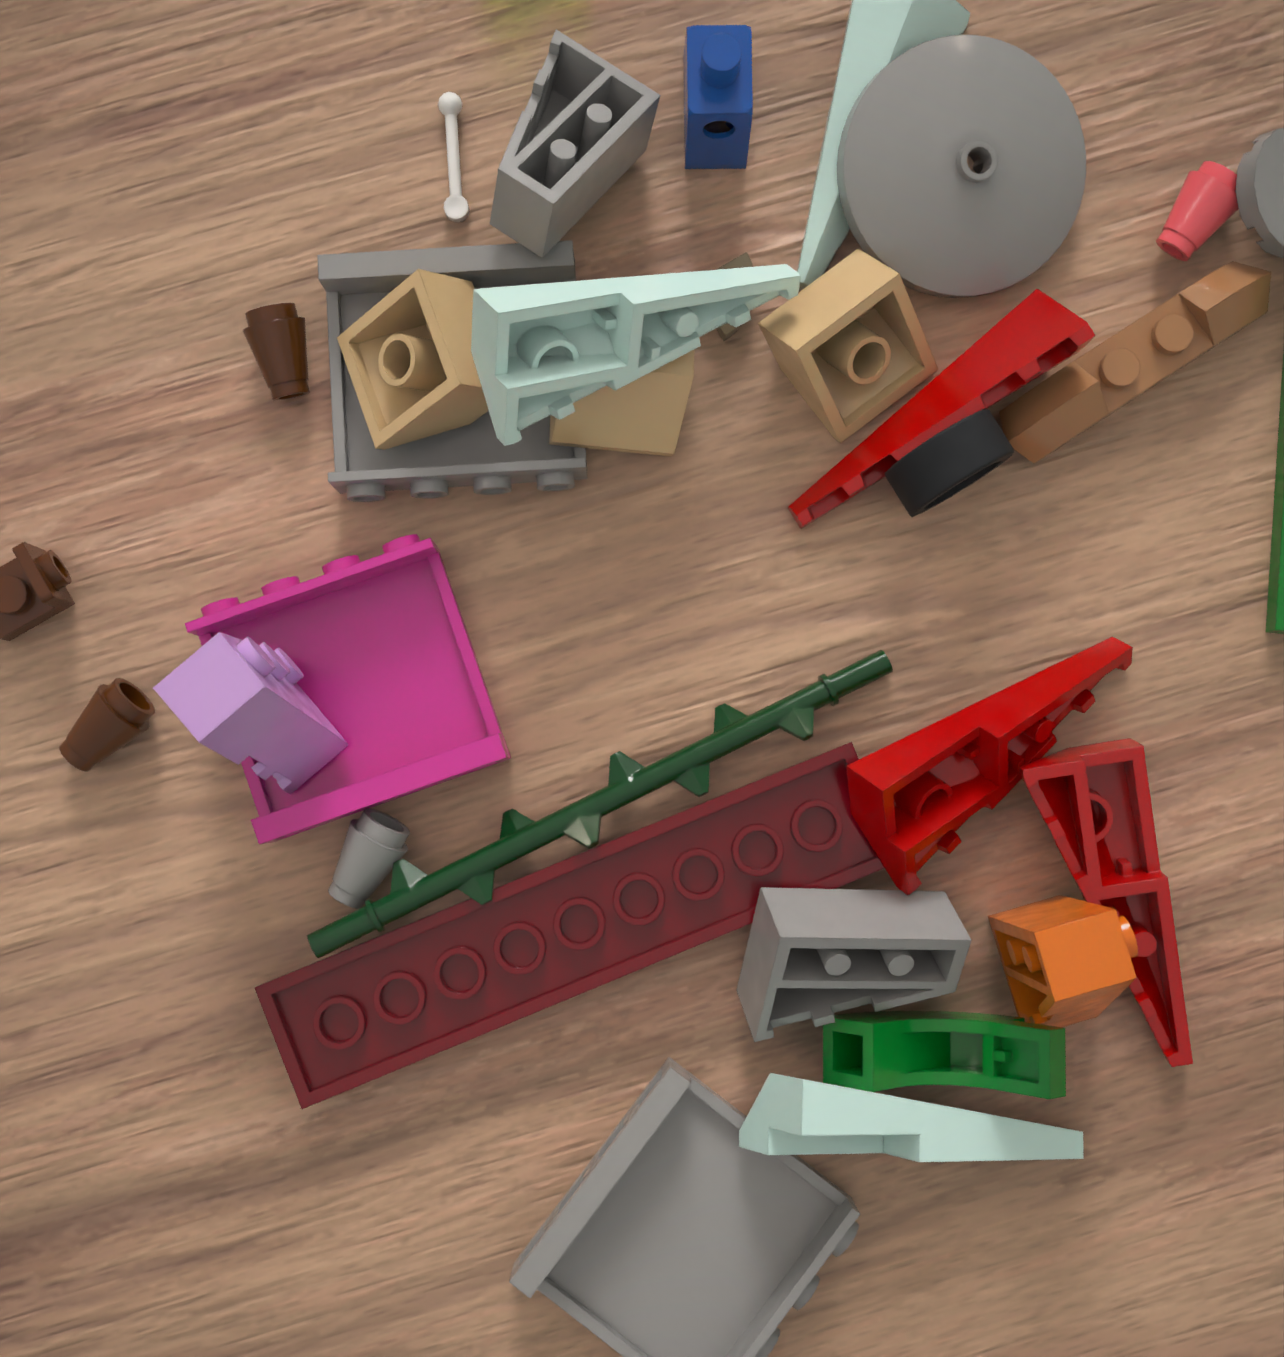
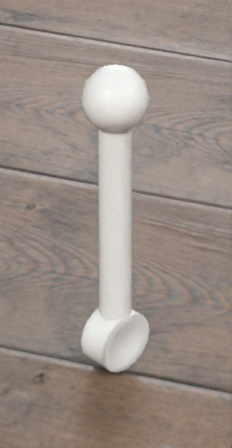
M446 92L443 93L438 101V108L445 115L450 196L444 202V211L449 220L462 222L468 217L470 210L467 200L462 196L457 115L461 112L462 100L456 93Z

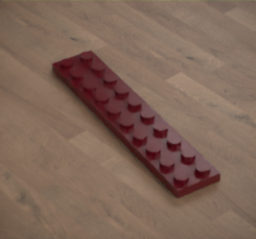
M852 742L493 889V900L488 904L482 906L472 898L255 987L301 1109L749 925L753 922L761 887L836 889L884 869L883 864L851 814L846 766L859 760Z

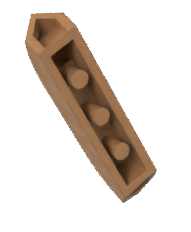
M1232 261L1187 287L1029 390L999 412L1003 433L1013 449L1033 464L1253 323L1268 312L1271 271Z

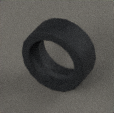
M985 409L958 421L919 445L893 464L885 472V476L908 514L914 517L952 497L994 470L1013 455L1014 449L990 410Z

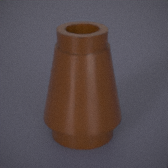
M279 303L246 312L248 327L243 329V333L268 388H270L272 399L285 400L309 394L305 318L298 317L296 305L294 303Z
M116 678L110 685L102 684L97 688L66 739L59 746V750L71 765L81 771L88 772L95 764L100 763L148 730V720L155 713V708L150 699L138 687L125 679Z

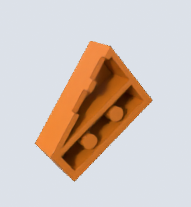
M1058 895L988 916L1017 1016L1025 1018L1027 1023L1065 1027L1096 1018L1137 978L1131 958L1138 955L1136 938L1128 920L1124 916L1118 917L1117 911L1114 908Z

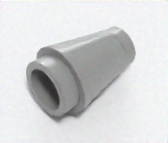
M370 808L364 809L359 819H352L350 821L332 878L333 882L328 889L329 894L346 906L357 909L362 908L367 898L373 894L393 869V863L400 860L408 851L405 841L410 834L409 829L395 818L381 811Z

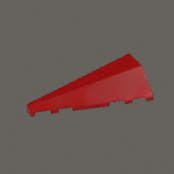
M1037 288L789 505L790 513L801 529L885 478V472L893 464L925 441L958 421L991 407L1069 359L1084 348L1096 335L1087 321Z
M1112 636L846 766L851 814L898 889L906 895H910L922 884L916 873L938 850L950 854L962 842L956 831L971 815L981 808L986 807L992 810L1022 779L1020 767L1041 759L1057 742L1056 736L1052 733L1056 726L1072 710L1085 713L1096 702L1094 695L1090 691L1105 675L1115 668L1125 671L1132 664L1133 647Z
M1131 738L1063 749L1021 766V777L1084 900L1116 909L1118 917L1124 916L1134 932L1138 955L1131 958L1137 978L1129 985V988L1167 1062L1171 1067L1193 1064L1168 877L1160 870L1144 746Z

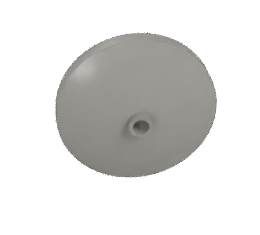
M952 35L933 39L909 49L885 66L866 85L855 101L842 131L837 159V184L840 202L850 230L863 251L898 272L904 286L924 294L945 298H969L993 293L1022 281L1038 270L1056 252L1068 235L1081 205L1086 178V150L1080 121L1071 100L1058 80L1043 64L1020 48L1002 40L978 35ZM968 155L974 162L973 169L976 173L971 171L968 167Z

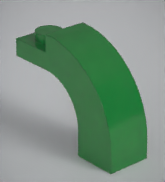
M949 1011L847 1013L834 1015V1023L823 1025V1083L870 1092L917 1085H956L987 1088L1044 1099L1066 1096V1040L1064 1027L1027 1023L1023 1017Z

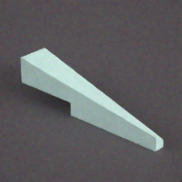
M851 0L797 272L801 275L800 291L825 273L850 230L839 197L837 159L842 131L855 101L876 74L909 49L940 37L962 35L967 27L970 12L956 0Z
M787 264L473 289L471 353L496 437L504 446L514 444L522 440L520 433L522 429L549 415L560 420L574 413V402L605 386L615 391L700 347L699 337L726 323L738 327L751 320V310L779 295L790 300L798 295L801 275Z
M770 1073L739 1130V1147L765 1155L884 1153L916 1162L1083 1159V1132Z

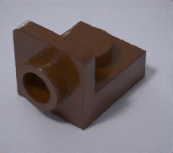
M22 542L12 548L16 558L0 567V639L11 641L75 604L66 588L72 582L70 574L61 559L52 550L46 552L41 548Z

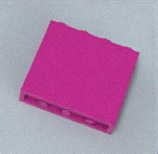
M412 534L394 539L382 546L384 554L360 562L358 555L336 559L322 566L324 573L322 576L300 583L297 576L273 581L261 588L264 596L241 604L237 597L210 603L201 608L203 617L185 623L187 632L199 636L202 646L218 632L242 640L248 636L258 645L265 642L273 650L278 647L282 649L304 675L297 684L349 744L292 794L282 790L277 783L278 781L272 775L266 780L257 776L251 768L258 762L257 760L248 756L241 762L259 817L251 819L259 844L282 840L364 811L366 808L387 803L511 759L439 548L431 538L420 541L417 534Z

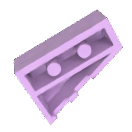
M218 632L153 687L199 743L238 765L248 756L258 761L251 767L255 774L264 780L272 775L278 781L277 783L281 789L289 794L297 790L349 745L297 684L304 675L293 660L279 647L273 650L265 642L258 645L248 636L242 640Z

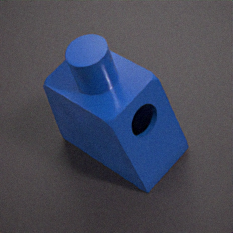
M693 25L686 27L683 55L685 169H746L753 112L751 27L747 25ZM714 121H726L725 124L731 130L724 133H712L705 130L704 126Z

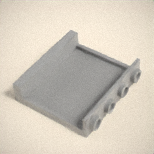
M573 240L558 241L543 258L520 243L317 255L318 280L326 291L335 472H328V482L340 494L347 493V500L353 502L381 501L386 498L385 491L410 490V496L414 498H440L449 495L448 487L473 486L474 493L496 495L511 492V484L531 482H537L538 490L562 491L574 488V480L588 479L586 448L549 445L550 415L520 431L522 440L506 446L496 437L488 411L470 425L386 450L375 449L337 340L341 333L417 269L472 281L475 289L576 281Z
M668 1057L516 1259L509 1283L529 1298L532 1297L536 1290H539L623 1357H767L780 1336V1329L777 1326L792 1307L800 1310L814 1294L820 1277L816 1274L831 1253L835 1257L840 1256L852 1243L859 1228V1224L855 1221L859 1217L860 1212L852 1197L799 1156L765 1155L739 1147V1130L747 1116L672 1058Z

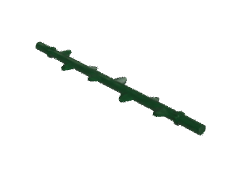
M879 650L829 676L825 674L818 676L817 682L749 716L725 703L715 708L714 733L646 767L621 751L616 752L610 756L608 786L537 821L531 820L514 809L507 810L503 813L499 840L429 875L405 859L393 863L390 894L375 902L369 899L364 902L365 907L308 934L307 939L310 947L319 959L375 930L379 933L384 931L385 925L457 889L482 906L488 904L493 900L495 870L565 835L588 849L599 844L601 817L673 781L697 797L709 793L711 762L779 728L803 741L813 737L815 710L829 703L832 706L839 704V698L892 673V665L885 652Z

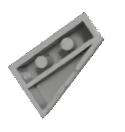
M556 29L550 42L549 52L541 70L539 69L535 78L532 94L525 111L521 112L498 168L490 225L543 258L646 151L661 95Z
M761 887L736 991L753 1040L758 1042L774 1038L773 1028L807 1019H812L814 1026L818 1027L834 1023L835 1012L872 1004L875 1012L953 993L958 985L971 944V938L945 891H914L910 895H906L901 890Z

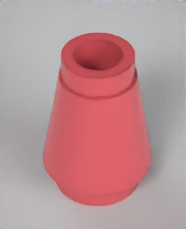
M1212 161L1203 162L1198 171H1190L1166 220L1162 233L1156 240L1157 245L1172 257L1181 261H1188L1193 252L1197 251L1239 209L1236 197L1237 174L1227 167Z

